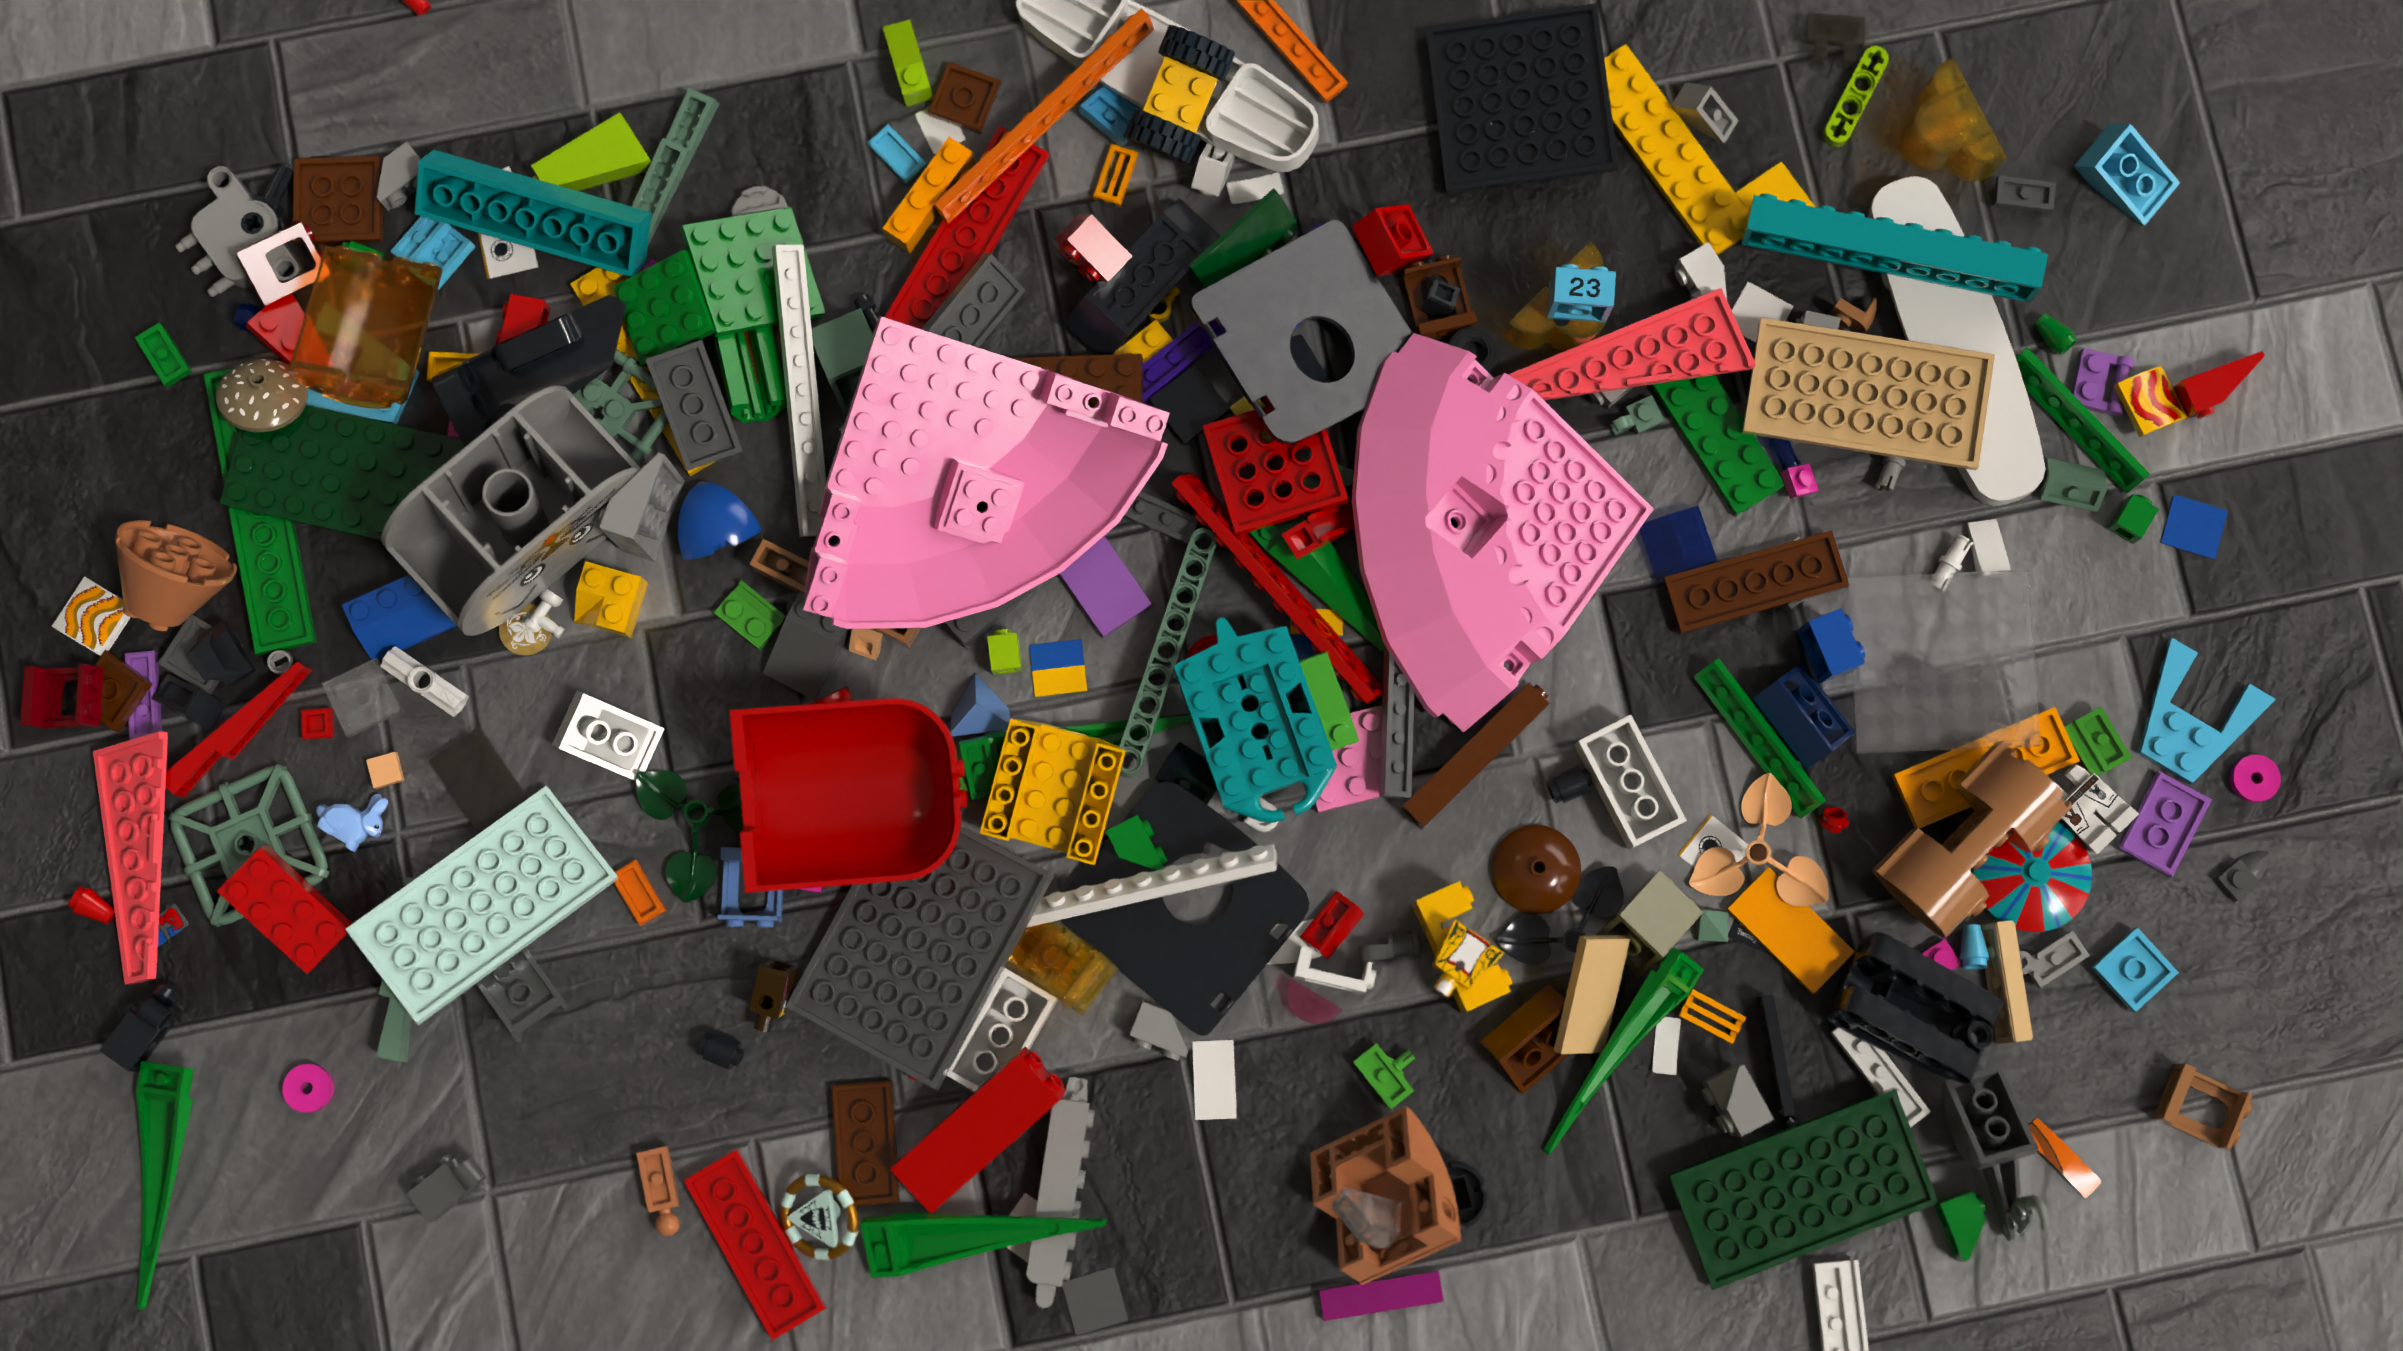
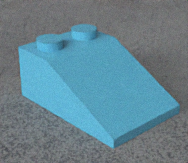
M2109 123L2074 165L2091 187L2141 226L2146 225L2180 184L2131 124Z

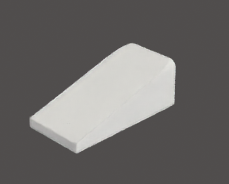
M1997 519L1967 523L1969 539L1973 542L1971 550L1977 580L2003 577L2010 574V564Z

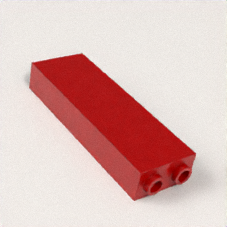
M1025 1046L903 1154L890 1170L927 1211L932 1214L1061 1100L1066 1093V1090L1063 1088V1082L1056 1074H1050L1043 1066V1061L1036 1052L1029 1051Z

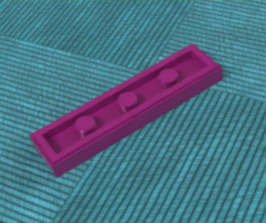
M1439 1271L1376 1280L1364 1285L1357 1283L1319 1290L1324 1321L1444 1302Z

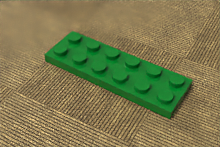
M1715 375L1650 385L1735 517L1785 487L1783 479L1755 436L1742 433L1744 419Z

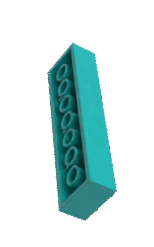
M433 150L419 160L416 215L630 277L636 275L646 264L652 212L437 150Z

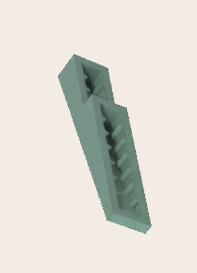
M688 88L666 139L662 138L632 207L652 212L648 245L719 106L715 99L691 88Z
M407 877L405 886L415 880V878ZM382 978L379 995L390 997L376 1057L398 1062H408L411 1015Z

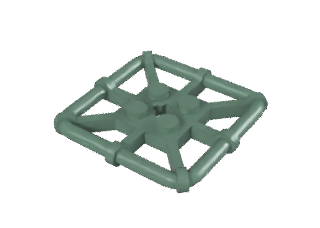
M616 349L614 362L623 367L612 386L610 387L596 377L575 392L573 396L592 416L594 408L603 407L601 413L604 415V418L602 420L596 419V421L615 441L621 435L632 443L636 448L630 457L639 464L645 454H650L652 444L669 421L663 408L641 440L625 429L636 412L660 408L663 405L660 398L632 403L620 394L632 375L657 392L651 373L642 368L638 360L634 357L629 358Z
M277 764L276 766L264 768L230 784L225 782L219 785V789L181 805L174 813L170 812L168 817L171 833L186 867L183 869L186 877H190L202 909L210 920V924L216 927L233 923L244 918V916L236 909L226 913L229 902L221 895L215 907L201 873L209 867L221 863L228 880L260 847L267 844L289 865L312 873L304 878L312 886L317 885L323 878H327L330 871L327 870L326 856L312 825L313 817L311 813H307L294 779L284 765ZM269 779L258 807L241 814L234 794ZM282 782L296 818L275 827L268 810L278 786ZM221 800H224L231 817L230 820L214 827L186 818V816ZM183 825L209 834L216 854L197 862ZM300 827L315 866L287 856L279 836ZM246 837L255 842L251 852L241 849V846L245 844L244 839Z

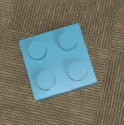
M2138 927L2133 928L2091 967L2132 1013L2137 1012L2179 973Z

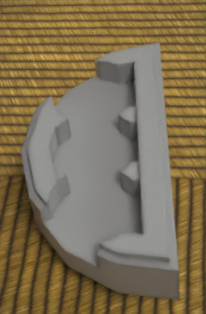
M754 186L743 191L742 195L736 200L735 205L732 207V217L776 209H787L788 206L784 197L777 191L771 190L767 186Z

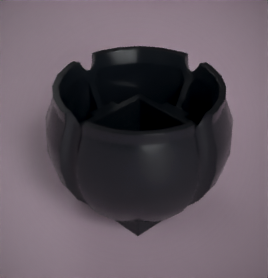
M1448 1161L1446 1169L1450 1180L1462 1178L1469 1206L1457 1209L1459 1227L1465 1226L1469 1228L1480 1220L1486 1210L1488 1192L1483 1189L1485 1180L1479 1171L1471 1165L1461 1161Z

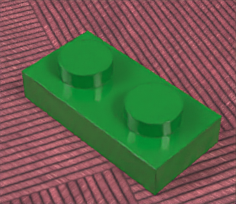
M160 322L135 337L166 387H170L192 373L191 368L168 331Z

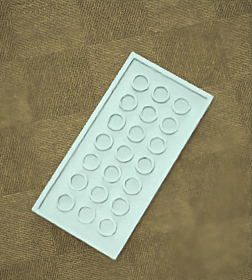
M546 785L345 930L411 1017L420 1025L618 879V876Z

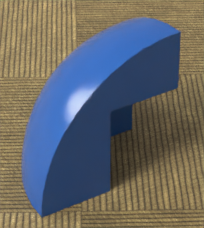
M698 482L687 494L679 514L678 540L684 560L712 555L719 548L726 545H738L762 531L752 512L736 495L724 487L711 482Z

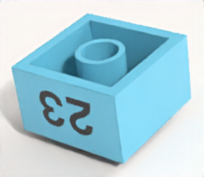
M1563 264L1561 267H1556L1549 283L1547 318L1605 323L1614 307L1616 272L1608 271V268L1601 266L1591 267L1590 270L1579 269V266L1574 264Z

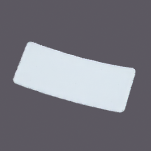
M1278 172L1227 183L1232 204L1260 200L1273 188L1279 195L1284 193Z
M1664 1017L1656 1025L1652 1070L1654 1073L1676 1075L1680 1018Z

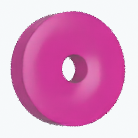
M2249 755L2239 759L2233 765L2229 780L2233 792L2240 799L2251 803H2258L2270 799L2277 793L2281 784V775L2277 765L2268 757ZM2252 774L2258 776L2259 781L2257 784L2252 781Z
M315 1064L299 1065L293 1068L285 1077L282 1087L283 1097L286 1103L298 1112L310 1113L319 1111L330 1102L333 1096V1078L322 1066ZM307 1083H311L313 1087L309 1094L304 1090Z

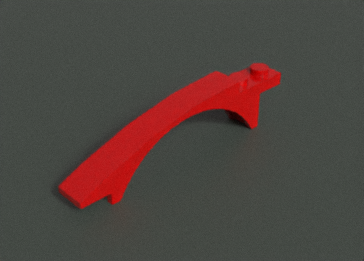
M1352 497L1348 499V503L1314 512L1306 520L1281 534L1296 560L1355 530Z

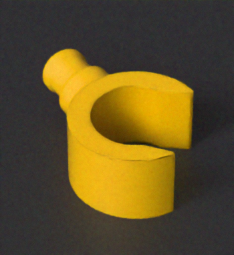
M1174 287L1161 301L1165 304L1166 311L1159 315H1149L1151 321L1157 320L1161 323L1169 318L1171 303L1180 294V290L1177 287Z

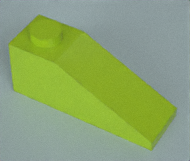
M910 19L884 26L883 30L906 107L932 100L931 87Z

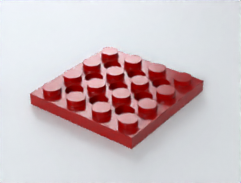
M1269 406L1262 407L1266 415L1272 412ZM1255 410L1203 425L1235 535H1242L1349 502L1326 429L1294 444H1281L1276 440L1265 444L1259 440V435L1266 430ZM1237 439L1245 440L1247 442L1246 449L1242 452L1233 451L1231 449L1233 441ZM1300 449H1308L1312 456L1308 461L1300 462L1295 458L1296 452ZM1271 458H1281L1284 462L1282 468L1279 470L1269 469L1267 463ZM1244 466H1252L1256 472L1252 478L1244 479L1239 475L1240 469ZM1311 475L1317 476L1320 479V484L1314 489H1309L1303 484L1306 477ZM1281 484H1287L1292 488V492L1287 497H1279L1275 493L1276 488ZM1254 492H1258L1264 497L1263 502L1258 506H1252L1247 502L1248 496Z

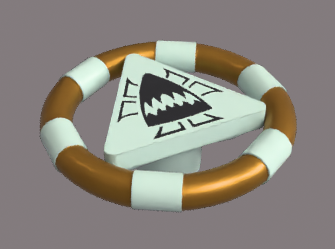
M807 1174L795 1179L785 1190L781 1200L780 1215L785 1234L792 1245L803 1254L817 1260L838 1258L851 1248L858 1234L859 1220L854 1200L847 1189L828 1176ZM806 1186H822L827 1188V1190L791 1214V1208L799 1190ZM833 1193L840 1201L847 1215V1228L840 1243L836 1220L839 1219L841 1210L833 1199ZM795 1225L832 1248H817L810 1245L803 1239Z

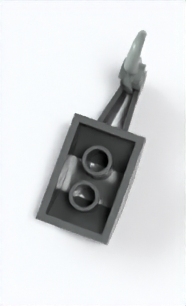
M1999 1065L1975 1072L1969 1084L1959 1083L1951 1079L1945 1080L1941 1086L1946 1125L1958 1153L1976 1170L1982 1169L2004 1237L2008 1241L2023 1237L2024 1233L2033 1225L2037 1216L2041 1220V1229L2046 1230L2049 1219L2042 1199L2035 1194L2021 1196L2019 1158L2035 1154L2038 1146L2002 1066Z

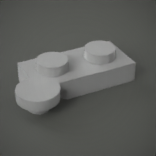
M2074 931L2067 932L2032 956L2028 952L2019 951L2023 975L2028 974L2037 988L2045 986L2090 956Z

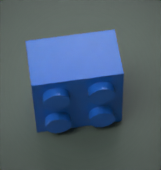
M1842 608L1812 619L1796 630L1819 684L1848 674L1865 663L1863 659L1865 658L1863 646L1859 641H1855L1852 634L1854 629L1853 623L1848 614L1844 615Z

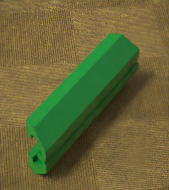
M772 326L748 331L759 383L756 382L744 332L714 337L730 414L742 423H752L753 421H769L787 407L786 389Z

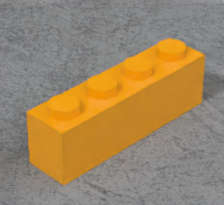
M951 137L947 138L884 225L883 231L887 240L908 254L911 253L939 214L934 206L938 197L944 191L949 190L965 171L970 170L974 166L975 160L971 150Z

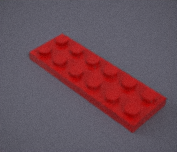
M739 1149L734 1150L683 1180L772 1341L826 1309L823 1300Z

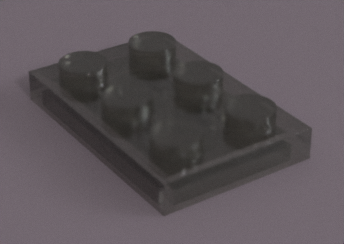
M477 727L429 760L478 833L529 798L481 727Z

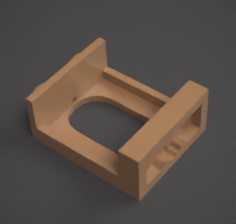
M2186 1063L2175 1064L2153 1119L2218 1149L2231 1150L2232 1146H2235L2240 1139L2241 1130L2239 1128L2242 1120L2249 1115L2252 1109V1102L2250 1100L2253 1094L2250 1092H2240L2196 1072L2197 1068ZM2189 1087L2214 1097L2225 1105L2228 1116L2224 1125L2219 1128H2210L2179 1114Z

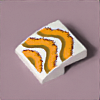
M84 576L52 627L102 656L105 650H110L131 617L123 613L124 602L122 598Z

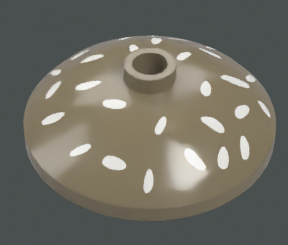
M273 359L251 360L234 367L221 379L216 391V403L223 418L236 428L250 432H268L287 426L299 417L308 400L307 385L301 373L293 366Z

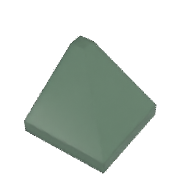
M1702 910L1703 913L1698 918L1697 941L1728 942V912Z

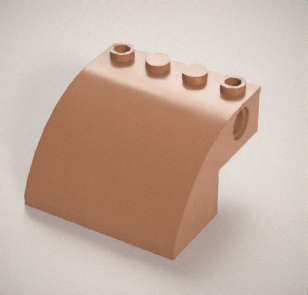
M1407 1106L1310 1152L1313 1205L1336 1219L1339 1269L1357 1280L1361 1285L1461 1241L1457 1203L1446 1166L1429 1133Z

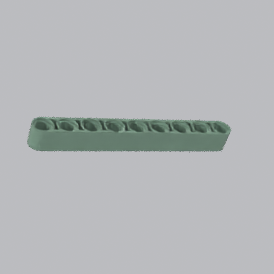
M1199 528L1191 535L1119 747L1126 750L1125 757L1131 756L1135 758L1137 765L1133 769L1122 767L1120 776L1124 778H1133L1141 771L1174 674V665L1178 662L1216 548V540L1213 537L1214 533L1208 528ZM1199 539H1206L1210 542L1211 546L1208 549L1202 550L1195 545V542ZM1194 565L1199 567L1202 573L1199 576L1193 577L1188 575L1186 569ZM1185 592L1190 594L1193 600L1190 603L1182 604L1177 600V595ZM1174 619L1182 622L1183 628L1179 631H1172L1167 625L1168 622ZM1165 646L1170 647L1174 651V655L1168 659L1162 658L1158 654V650ZM1153 674H1160L1164 677L1165 682L1160 686H1154L1149 682V677ZM1150 701L1155 705L1156 709L1154 712L1146 714L1140 710L1139 706L1142 702ZM1137 728L1142 729L1146 733V738L1142 741H1134L1130 737L1131 731Z

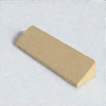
M2002 921L1981 924V931L1990 960L1987 961L1988 967L1984 968L1987 988L1990 993L1999 997L2004 1003L1994 1025L1996 1044L2032 1040L2033 1034L2015 922Z

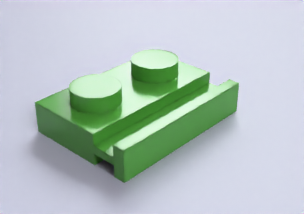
M741 580L736 589L732 590L714 613L761 651L778 631L786 616Z
M2102 706L2064 726L2072 745L2087 770L2095 773L2097 776L2132 758Z

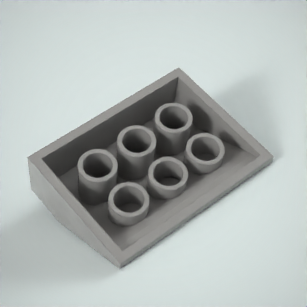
M658 453L609 500L607 507L604 506L598 518L599 528L623 552L656 562L685 482L664 454Z

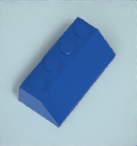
M410 574L342 604L353 632L373 663L381 661L394 646L403 651L457 626Z

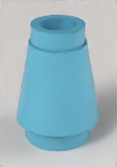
M1964 925L1962 927L1959 957L1963 964V969L1978 970L1987 968V961L1990 960L1981 931V925Z

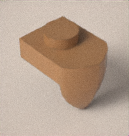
M1840 298L1829 315L1840 317L1839 326L1842 328H1850L1858 333H1866L1873 322L1877 300L1874 298L1866 311L1863 312Z

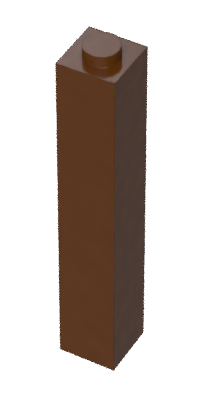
M1528 683L1420 788L1401 809L1423 829L1550 704L1546 700L1548 698L1547 693L1537 684L1533 687Z

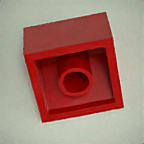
M1409 204L1375 208L1352 226L1357 241L1362 246L1369 259V264L1377 276L1395 274L1408 268V265L1425 260L1434 254Z

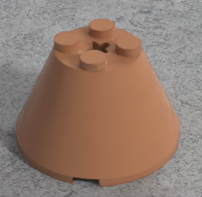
M146 520L126 522L118 528L115 535L124 602L123 613L125 615L150 623L151 628L157 631H167L168 627L181 625L233 580L237 571L236 564L233 563L231 565L228 561L230 555L209 539L171 524H167L164 529L150 526L151 521Z

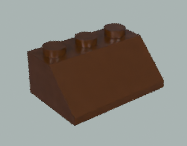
M1549 984L1480 1041L1492 1060L1521 1094H1524L1569 1055L1559 1054L1554 1051L1565 999Z

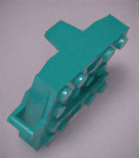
M1219 618L1216 621L1217 644L1175 664L1174 672L1192 721L1195 736L1204 760L1207 762L1223 809H1228L1261 822L1273 823L1283 821L1285 816L1282 808L1273 811L1266 810L1259 803L1260 797L1298 783H1303L1306 787L1304 798L1292 804L1295 815H1300L1316 803L1336 770L1337 764L1287 626L1237 636L1225 618ZM1241 678H1244L1247 689H1241L1239 683L1242 680ZM1296 689H1298L1302 701L1297 703L1299 712L1305 711L1306 713H1292L1287 697ZM1246 698H1253L1257 701L1258 708L1253 712H1247L1241 706L1242 701ZM1201 723H1218L1223 739L1211 749L1209 748L1211 741L1208 735L1205 736ZM1255 726H1264L1268 731V736L1263 740L1255 739L1251 734V730ZM1266 747H1269L1272 759L1267 760L1264 752L1267 749Z

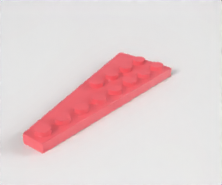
M1720 288L1508 375L1532 388L1545 401L1745 371L1755 368L1756 363L1723 290Z
M158 731L93 751L125 985L156 979L168 745L167 732Z

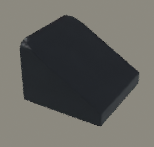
M1434 277L1421 310L1440 319L1449 317L1455 308L1461 288Z

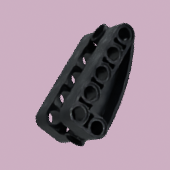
M1875 932L1861 940L1851 964L1840 975L1836 986L1839 991L1828 1013L1827 1020L1849 1034L1897 1058L1956 1082L1969 1084L1984 1048L1988 1047L1993 1041L1992 1028L2004 1003L1996 995L1897 939L1881 932ZM1971 1032L1976 1035L1977 1043L1972 1040Z

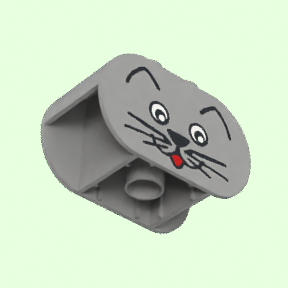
M548 387L520 402L414 489L388 519L382 533V544L465 635L474 636L497 627L521 611L608 537L599 528V514L604 506L607 507L609 500L642 468L638 466L566 387Z

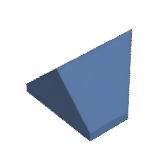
M974 673L951 715L952 737L1006 730L1010 721L1009 708L976 673Z

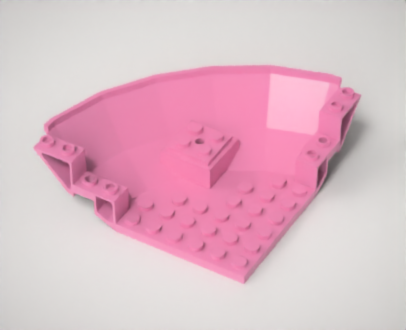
M879 316L826 481L819 511V517L822 521L809 557L803 610L832 618V625L842 628L876 629L926 628L999 607L1063 572L1121 521L1164 457L1168 444L1162 442L1161 438L1170 413L1117 393L1082 383L1056 372ZM1091 397H1096L1097 404L1094 407H1089L1088 405ZM981 501L987 504V508L983 512L977 510V504ZM834 535L838 536V543L836 545H829V538Z
M1413 333L1399 352L1392 351L1381 363L1357 429L1352 508L1359 566L1383 643L1412 687L1423 708L1434 718L1439 717L1443 713L1452 724L1456 725L1462 732H1465L1518 686L1519 679L1531 663L1542 660L1565 636L1654 508L1532 388L1506 373L1494 378L1475 360L1477 356L1470 351ZM1451 518L1456 519L1458 523L1457 528L1451 525ZM1504 662L1509 665V670L1504 667Z

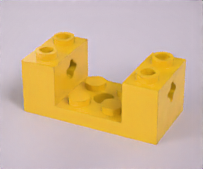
M1460 881L1420 898L1412 904L1435 957L1448 932V928L1442 929L1440 924L1472 909L1471 903L1474 902L1472 893L1467 885L1462 887ZM1499 964L1492 966L1471 989L1466 990L1457 984L1452 994L1462 1014L1511 992L1509 986L1513 983L1506 968L1500 969Z

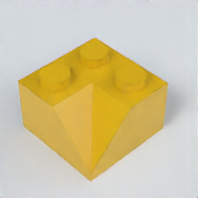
M585 561L576 589L574 623L631 638L648 582L641 576Z

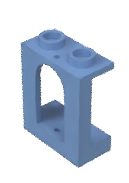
M721 847V860L724 861L722 906L721 915H718V920L726 921V927H744V922H756L755 927L774 928V922L782 923L783 890L768 891L767 906L762 914L750 916L744 915L741 912L738 897L742 850L741 848Z

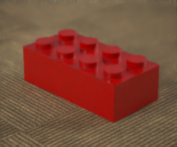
M267 844L260 847L217 890L226 901L306 974L312 971L349 934L345 929L353 924Z

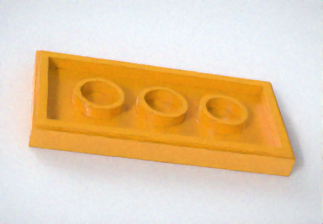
M1767 867L1726 910L1811 994H1814L1855 951L1809 906H1793L1783 901L1776 887L1779 876L1770 867Z

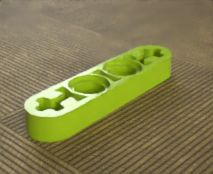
M1871 46L1862 55L1824 128L1823 139L1829 146L1840 147L1844 145L1853 132L1888 64L1889 57L1884 48ZM1875 55L1879 57L1878 63L1872 72L1867 71L1871 62L1870 58ZM1858 78L1866 79L1869 83V89L1866 91L1858 90L1854 83L1855 80ZM1845 102L1853 103L1857 107V113L1847 115L1842 110V104ZM1839 122H1845L1840 132L1841 135L1838 138L1833 137V130L1836 129Z

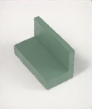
M2047 458L2045 462L2047 476L2040 491V499L2098 512L2108 489L2105 471L2103 469Z

